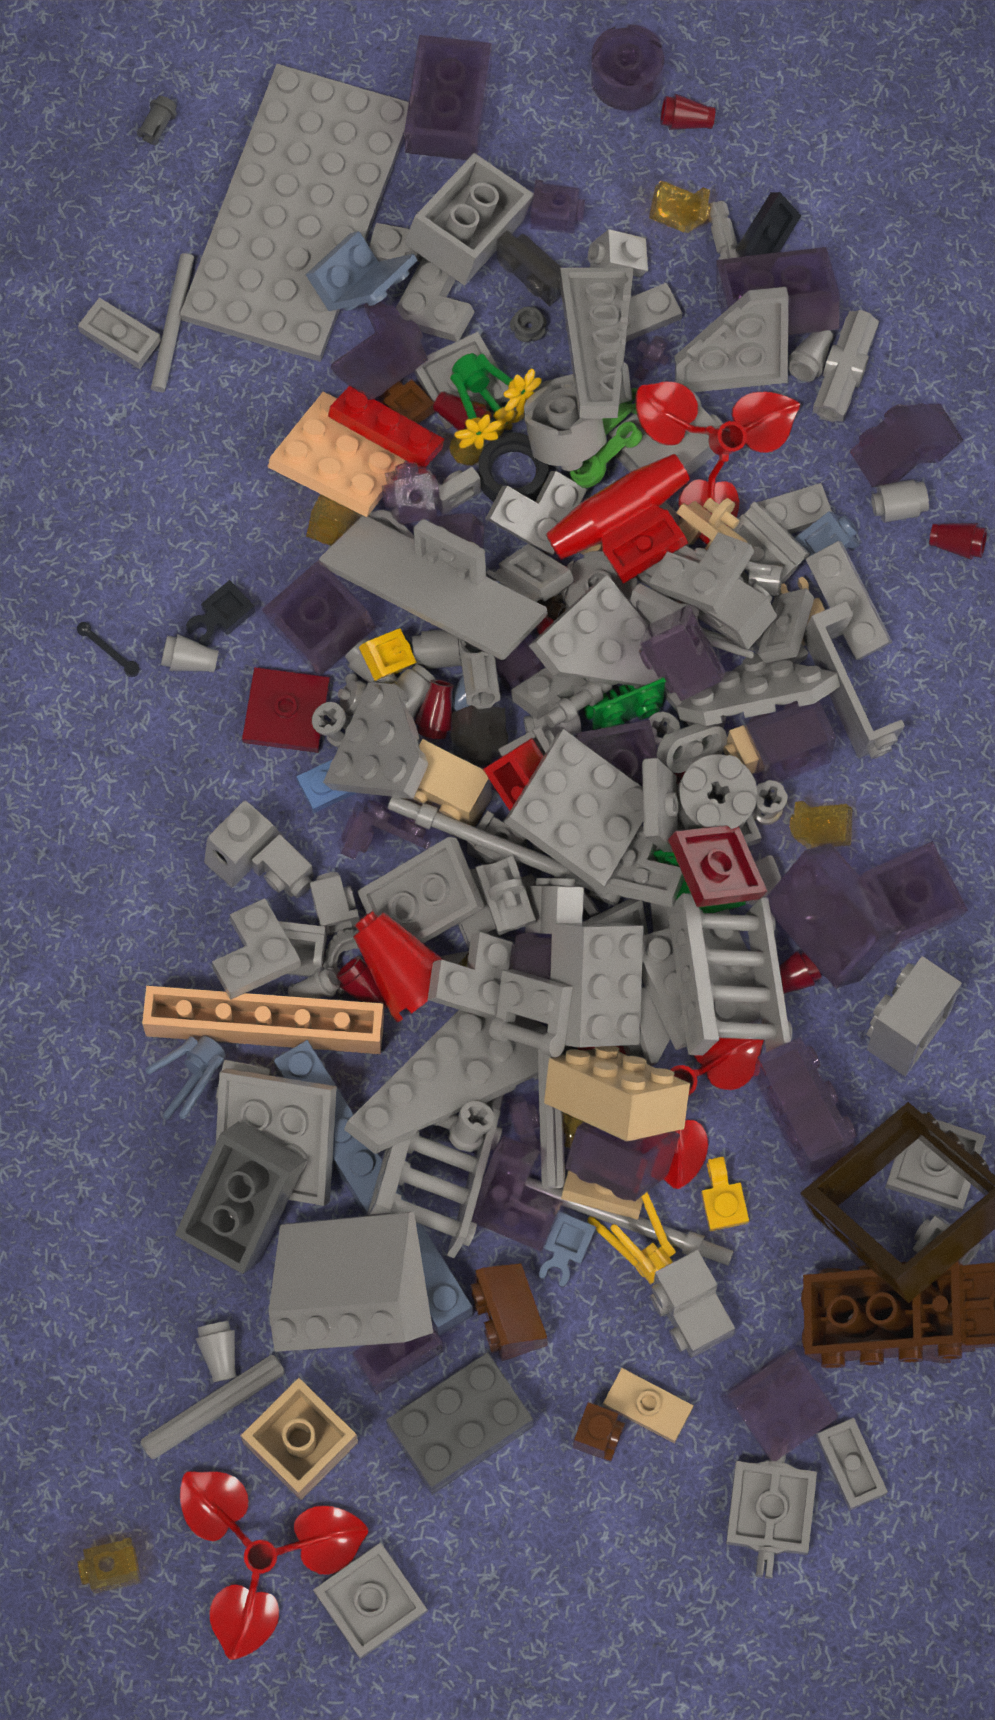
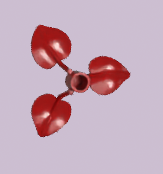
M666 381L641 385L637 389L635 401L639 422L652 440L662 445L674 446L682 441L686 430L690 433L707 434L711 450L719 455V460L711 471L708 482L698 479L684 487L679 496L678 509L684 503L690 505L696 501L703 507L709 498L718 504L729 498L735 503L731 514L736 518L739 511L737 490L733 484L726 481L715 483L718 473L725 462L729 460V455L740 450L745 444L751 450L760 453H770L780 448L786 442L795 416L800 408L799 402L782 394L753 392L741 397L732 408V418L734 421H728L714 428L712 426L700 427L690 424L697 417L698 403L692 391L680 383ZM703 533L700 534L699 538L708 545L710 539Z
M719 1038V1041L703 1056L693 1055L696 1061L702 1065L700 1068L692 1070L688 1066L678 1065L670 1070L675 1073V1077L690 1083L688 1096L697 1087V1077L704 1073H707L709 1082L716 1088L722 1090L739 1089L753 1077L757 1069L764 1040ZM616 1046L619 1048L620 1053L626 1055L624 1046ZM577 1047V1050L583 1051L595 1049V1047ZM686 1120L684 1129L645 1137L642 1140V1153L646 1163L651 1170L673 1189L684 1187L697 1175L705 1161L708 1150L706 1132L703 1126L695 1120Z
M192 1471L186 1472L182 1478L180 1503L183 1516L191 1531L204 1540L217 1541L230 1528L246 1547L244 1562L247 1568L253 1572L249 1590L237 1584L227 1586L216 1594L210 1606L209 1615L212 1630L227 1658L230 1660L242 1658L257 1650L268 1640L277 1626L279 1607L276 1598L270 1593L256 1592L260 1574L270 1571L275 1566L278 1555L301 1549V1560L308 1569L318 1574H334L345 1568L353 1560L361 1543L368 1534V1527L352 1513L332 1506H315L302 1512L294 1522V1532L299 1541L277 1548L267 1540L260 1539L252 1542L235 1523V1521L240 1520L246 1514L248 1509L247 1491L237 1478L222 1472Z

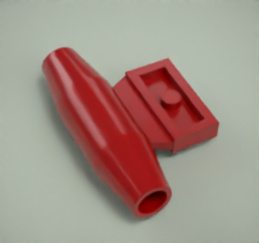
M676 454L669 455L629 472L581 502L545 535L561 560L602 543V551L606 559L624 584L661 561L667 551L674 553L688 544L686 536L668 510H664L660 506L686 484L690 477Z

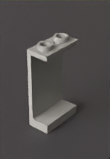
M846 601L812 615L806 626L803 639L816 666L823 670L838 673L840 687L831 692L829 696L858 758L869 754L871 759H875L892 750L891 745L898 741L897 738L905 725L902 719L873 731L831 640L843 635L853 616Z

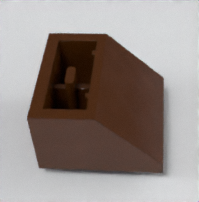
M522 1264L483 1267L475 1270L476 1283L470 1284L472 1289L471 1297L478 1316L485 1314L488 1320L484 1322V1334L490 1352L498 1351L501 1361H505L546 1347L548 1345V1338Z

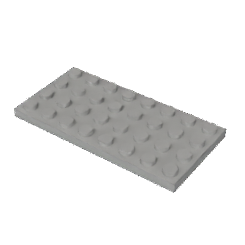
M276 64L180 312L181 320L321 362L340 309L328 311L305 274L350 233L360 231L366 241L415 110L414 103Z

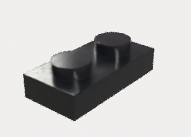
M770 192L735 251L756 273H767L801 218V215L781 192Z

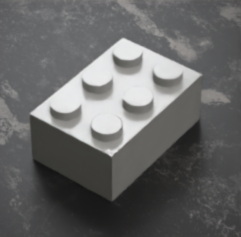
M473 153L415 215L405 245L465 286L524 221L534 193Z
M620 923L552 924L550 980L573 986L566 1046L639 1045L643 926Z
M921 956L915 966L908 963L896 980L897 985L892 991L893 996L885 994L873 1012L874 1017L870 1022L871 1027L866 1033L870 1037L867 1051L905 1077L949 1017L962 982L923 956Z

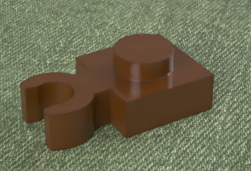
M389 367L387 369L389 378L392 381L391 383L382 384L377 378L372 380L375 393L379 397L385 398L383 405L417 424L435 412L433 410L434 402L413 380L402 385L400 374L395 368Z

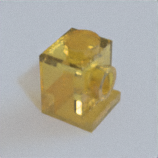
M131 1537L125 1538L122 1541L83 1549L85 1559L77 1561L82 1585L90 1584L91 1591L94 1594L142 1583L135 1545ZM105 1558H111L115 1562L114 1568L109 1572L100 1570V1563Z

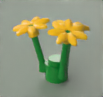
M474 353L466 354L455 362L450 379L458 390L468 416V420L465 421L467 429L454 433L457 439H462L459 447L466 448L474 443L477 449H481L484 446V439L489 441L497 440L504 430L512 429V423L519 422L524 418L526 400L535 393L533 390L538 388L542 382L541 378H534V369L531 368L526 373L524 379L517 374L513 380L491 364L484 354H480L478 357ZM489 373L508 386V390L503 395L506 398H510L505 407L501 408L486 388L490 382ZM467 390L472 393L479 392L493 410V417L496 421L490 423V416L488 414L481 419L477 418Z

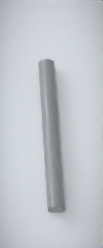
M187 253L180 254L151 384V390L163 393L166 390L181 322L180 312L186 299L195 259L194 256Z

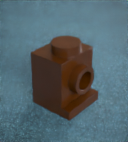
M588 1402L574 1438L573 1448L611 1462L625 1423L617 1421L619 1413Z

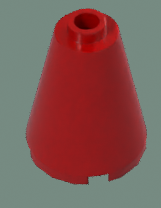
M371 911L354 925L358 932L353 938L391 1016L396 1022H400L403 1020V1017L399 1012L407 1008L412 1014L429 1001L428 993L433 962L444 959L385 912L377 916L374 911Z

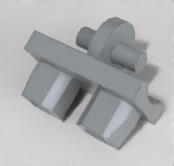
M514 856L507 857L493 864L476 867V872L498 935L536 923Z

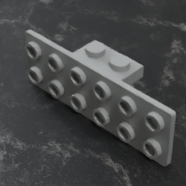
M362 516L319 558L321 567L501 660H504L547 616V608L486 577L484 549L474 542H468L449 532L444 527L437 526L425 519H422L414 527L413 540L370 517Z

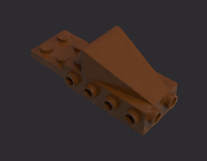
M958 1260L909 1303L867 1265L859 1266L857 1270L853 1271L826 1268L819 1270L818 1274L803 1275L801 1302L804 1310V1329L802 1332V1344L805 1355L821 1363L823 1368L845 1367V1361L860 1360L861 1365L884 1364V1358L898 1357L900 1362L915 1363L923 1360L951 1363V1360L961 1359L963 1352H975V1348L995 1347V1262L963 1265Z

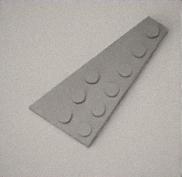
M458 1010L347 1121L344 1130L373 1153L377 1154L415 1136L417 1131L432 1124L437 1126L448 1121L449 1117L460 1112L463 1105L467 1102L480 1101L487 1103L515 1090L516 1085L531 1078L538 1079V1048L512 1040L506 1042L495 1040L490 1036V1025L493 1020ZM516 1014L515 1025L540 1033L547 1032L548 1029L537 1020ZM565 1045L561 1055H566V1051L573 1050V1048Z

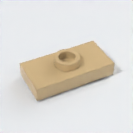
M571 1162L561 1199L638 1220L643 1203L640 1191L647 1188L648 1182Z
M621 1368L603 1402L604 1407L619 1413V1415L674 1444L694 1406Z

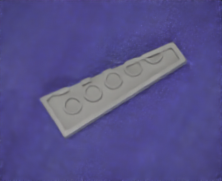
M633 267L560 268L559 281L579 418H618Z

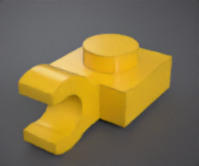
M724 1157L708 1159L706 1165L712 1189L702 1190L701 1196L709 1231L748 1224L749 1217L741 1183L729 1185Z

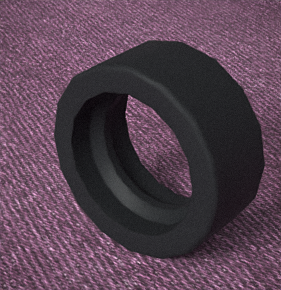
M504 433L499 435L497 440L488 442L479 457V477L483 493L494 503L502 487L492 476V465L495 459L508 452H520L528 455L533 460L536 466V474L533 481L528 485L512 489L536 501L549 476V464H545L533 457L528 435L523 433Z

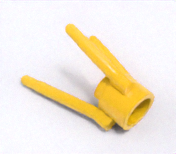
M642 1189L640 1195L661 1245L659 1248L652 1242L641 1251L616 1224H612L610 1227L611 1231L615 1234L614 1236L595 1217L589 1216L587 1220L589 1224L596 1226L597 1232L623 1255L651 1285L654 1282L655 1272L673 1263L670 1257L676 1251L666 1237L647 1190Z

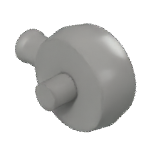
M348 674L345 677L346 686L338 691L337 696L340 698V706L345 713L353 716L367 684L358 681L357 675Z

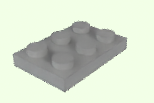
M447 837L357 891L366 914L374 911L378 916L385 912L422 943L429 941L485 908L458 840L453 837Z

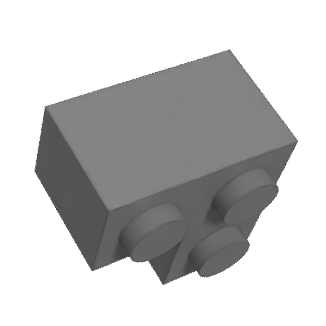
M698 1250L656 1271L653 1286L651 1287L653 1294L650 1295V1299L661 1317L667 1314L674 1328L669 1330L676 1347L680 1352L686 1349L691 1358L732 1337L735 1331L732 1321L716 1295L718 1284Z

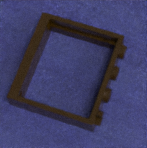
M909 1102L800 1192L811 1215L908 1303L995 1230V1175L989 1171L986 1161L976 1151H972L969 1154L964 1149L965 1147L961 1140L951 1130H948L946 1133L940 1129L939 1123L930 1112L922 1114ZM919 1139L985 1196L903 1265L838 1206Z

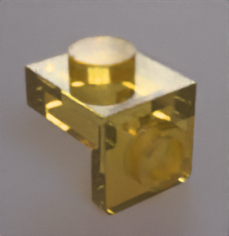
M661 181L655 185L649 219L681 232L689 233L700 224H704L710 214L711 205L708 203L710 190L702 187L696 193H691Z
M804 801L795 802L794 814L790 818L791 833L807 849L851 845L853 809L848 804L810 807Z

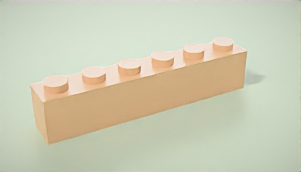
M146 986L142 1024L147 1037L187 1040L192 1036L199 1040L202 1036H208L216 1042L291 1048L308 1040L312 1048L318 1050L381 1054L384 1009L381 1003L244 993L230 1000L227 993L223 991Z

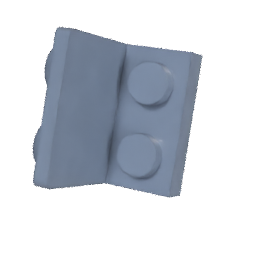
M357 231L345 237L305 275L328 311L342 308L349 311L360 304L367 303L368 306H372L382 301L387 296L386 290L391 285L401 282L410 274L408 269L417 262V258L414 254H409L378 262L360 231Z

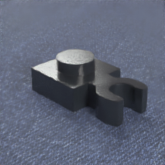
M229 580L201 603L202 610L206 614L204 616L197 615L189 619L186 623V630L191 634L197 628H205L207 631L199 638V643L208 646L213 642L215 632L219 628L226 635L230 634L256 612L255 606Z

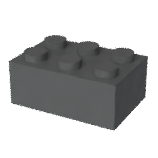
M238 1121L220 1133L175 1235L244 1274L261 1261L307 1160Z
M488 1352L386 1419L388 1430L432 1495L533 1428L532 1416Z

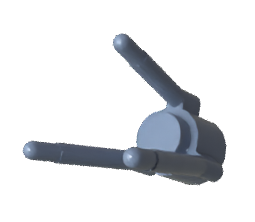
M190 1036L182 1046L146 1068V1073L152 1074L187 1053V1059L184 1063L193 1074L163 1113L164 1119H169L193 1089L179 1113V1117L185 1119L216 1069L224 1062L223 1059L226 1057V1054L222 1047L212 1038L202 1036L197 1041L194 1037Z

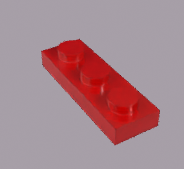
M351 386L329 408V418L422 470L426 468L443 448L444 438Z

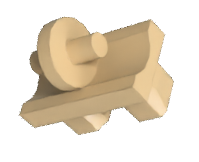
M709 498L703 507L696 501L690 505L682 504L677 511V514L681 516L678 526L686 536L688 544H694L700 534L703 533L710 539L705 550H708L718 532L747 543L748 541L732 530L740 522L731 514L735 503L727 498L718 504Z

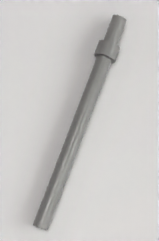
M392 797L387 809L416 820L415 824L428 830L434 827L506 857L514 856L516 861L561 879H575L576 885L606 896L607 894L606 892L594 889L555 859L438 813V808L426 803H423L421 806L400 797Z
M508 1170L504 1180V1185L658 1240L650 1220L639 1217L637 1220L561 1199L563 1192L561 1188L545 1189L542 1186V1181L512 1170ZM662 1225L669 1243L672 1246L683 1249L682 1254L688 1255L698 1250L702 1257L729 1266L733 1250L705 1241V1236L689 1231L686 1234Z

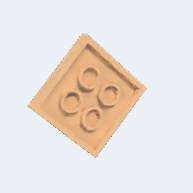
M322 392L270 456L268 468L368 517L409 462L329 418V408L337 398Z

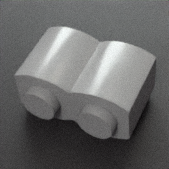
M536 878V886H527V896L536 923L525 926V933L552 934V924L583 923L584 887H575V879Z

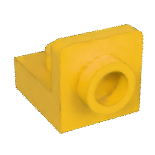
M401 628L369 640L359 646L374 681L391 674L396 675L417 663L411 646L405 639Z

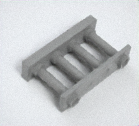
M683 893L675 901L673 908L669 907L667 912L688 1055L703 1056L719 1041V1038L765 1040L767 1058H776L791 1044L792 1025L787 1019L774 937L775 917L770 911L769 898H761L745 915L703 913L696 906L692 895ZM702 929L748 931L751 951L708 949L704 943ZM708 965L753 967L756 987L714 985L710 981ZM713 1001L759 1003L762 1024L719 1022L718 1018L715 1017Z
M495 1108L492 1109L495 1117L494 1125L489 1132L483 1134V1143L478 1150H475L474 1156L419 1136V1131L416 1132L415 1136L385 1149L366 1216L414 1211L416 1223L452 1236L447 1256L455 1258L462 1245H470L476 1231L477 1223L471 1221L490 1149L495 1150L502 1133V1128L497 1127L501 1111ZM453 1114L449 1117L448 1121L439 1124V1126L450 1129L451 1125L459 1119V1116ZM413 1151L469 1171L465 1188L411 1168V1163L405 1161L407 1153L412 1154ZM405 1182L460 1203L457 1219L449 1218L401 1200L402 1195L396 1193L398 1185L402 1186Z

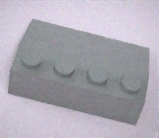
M414 1211L280 1225L268 1311L275 1352L403 1343L433 1333Z

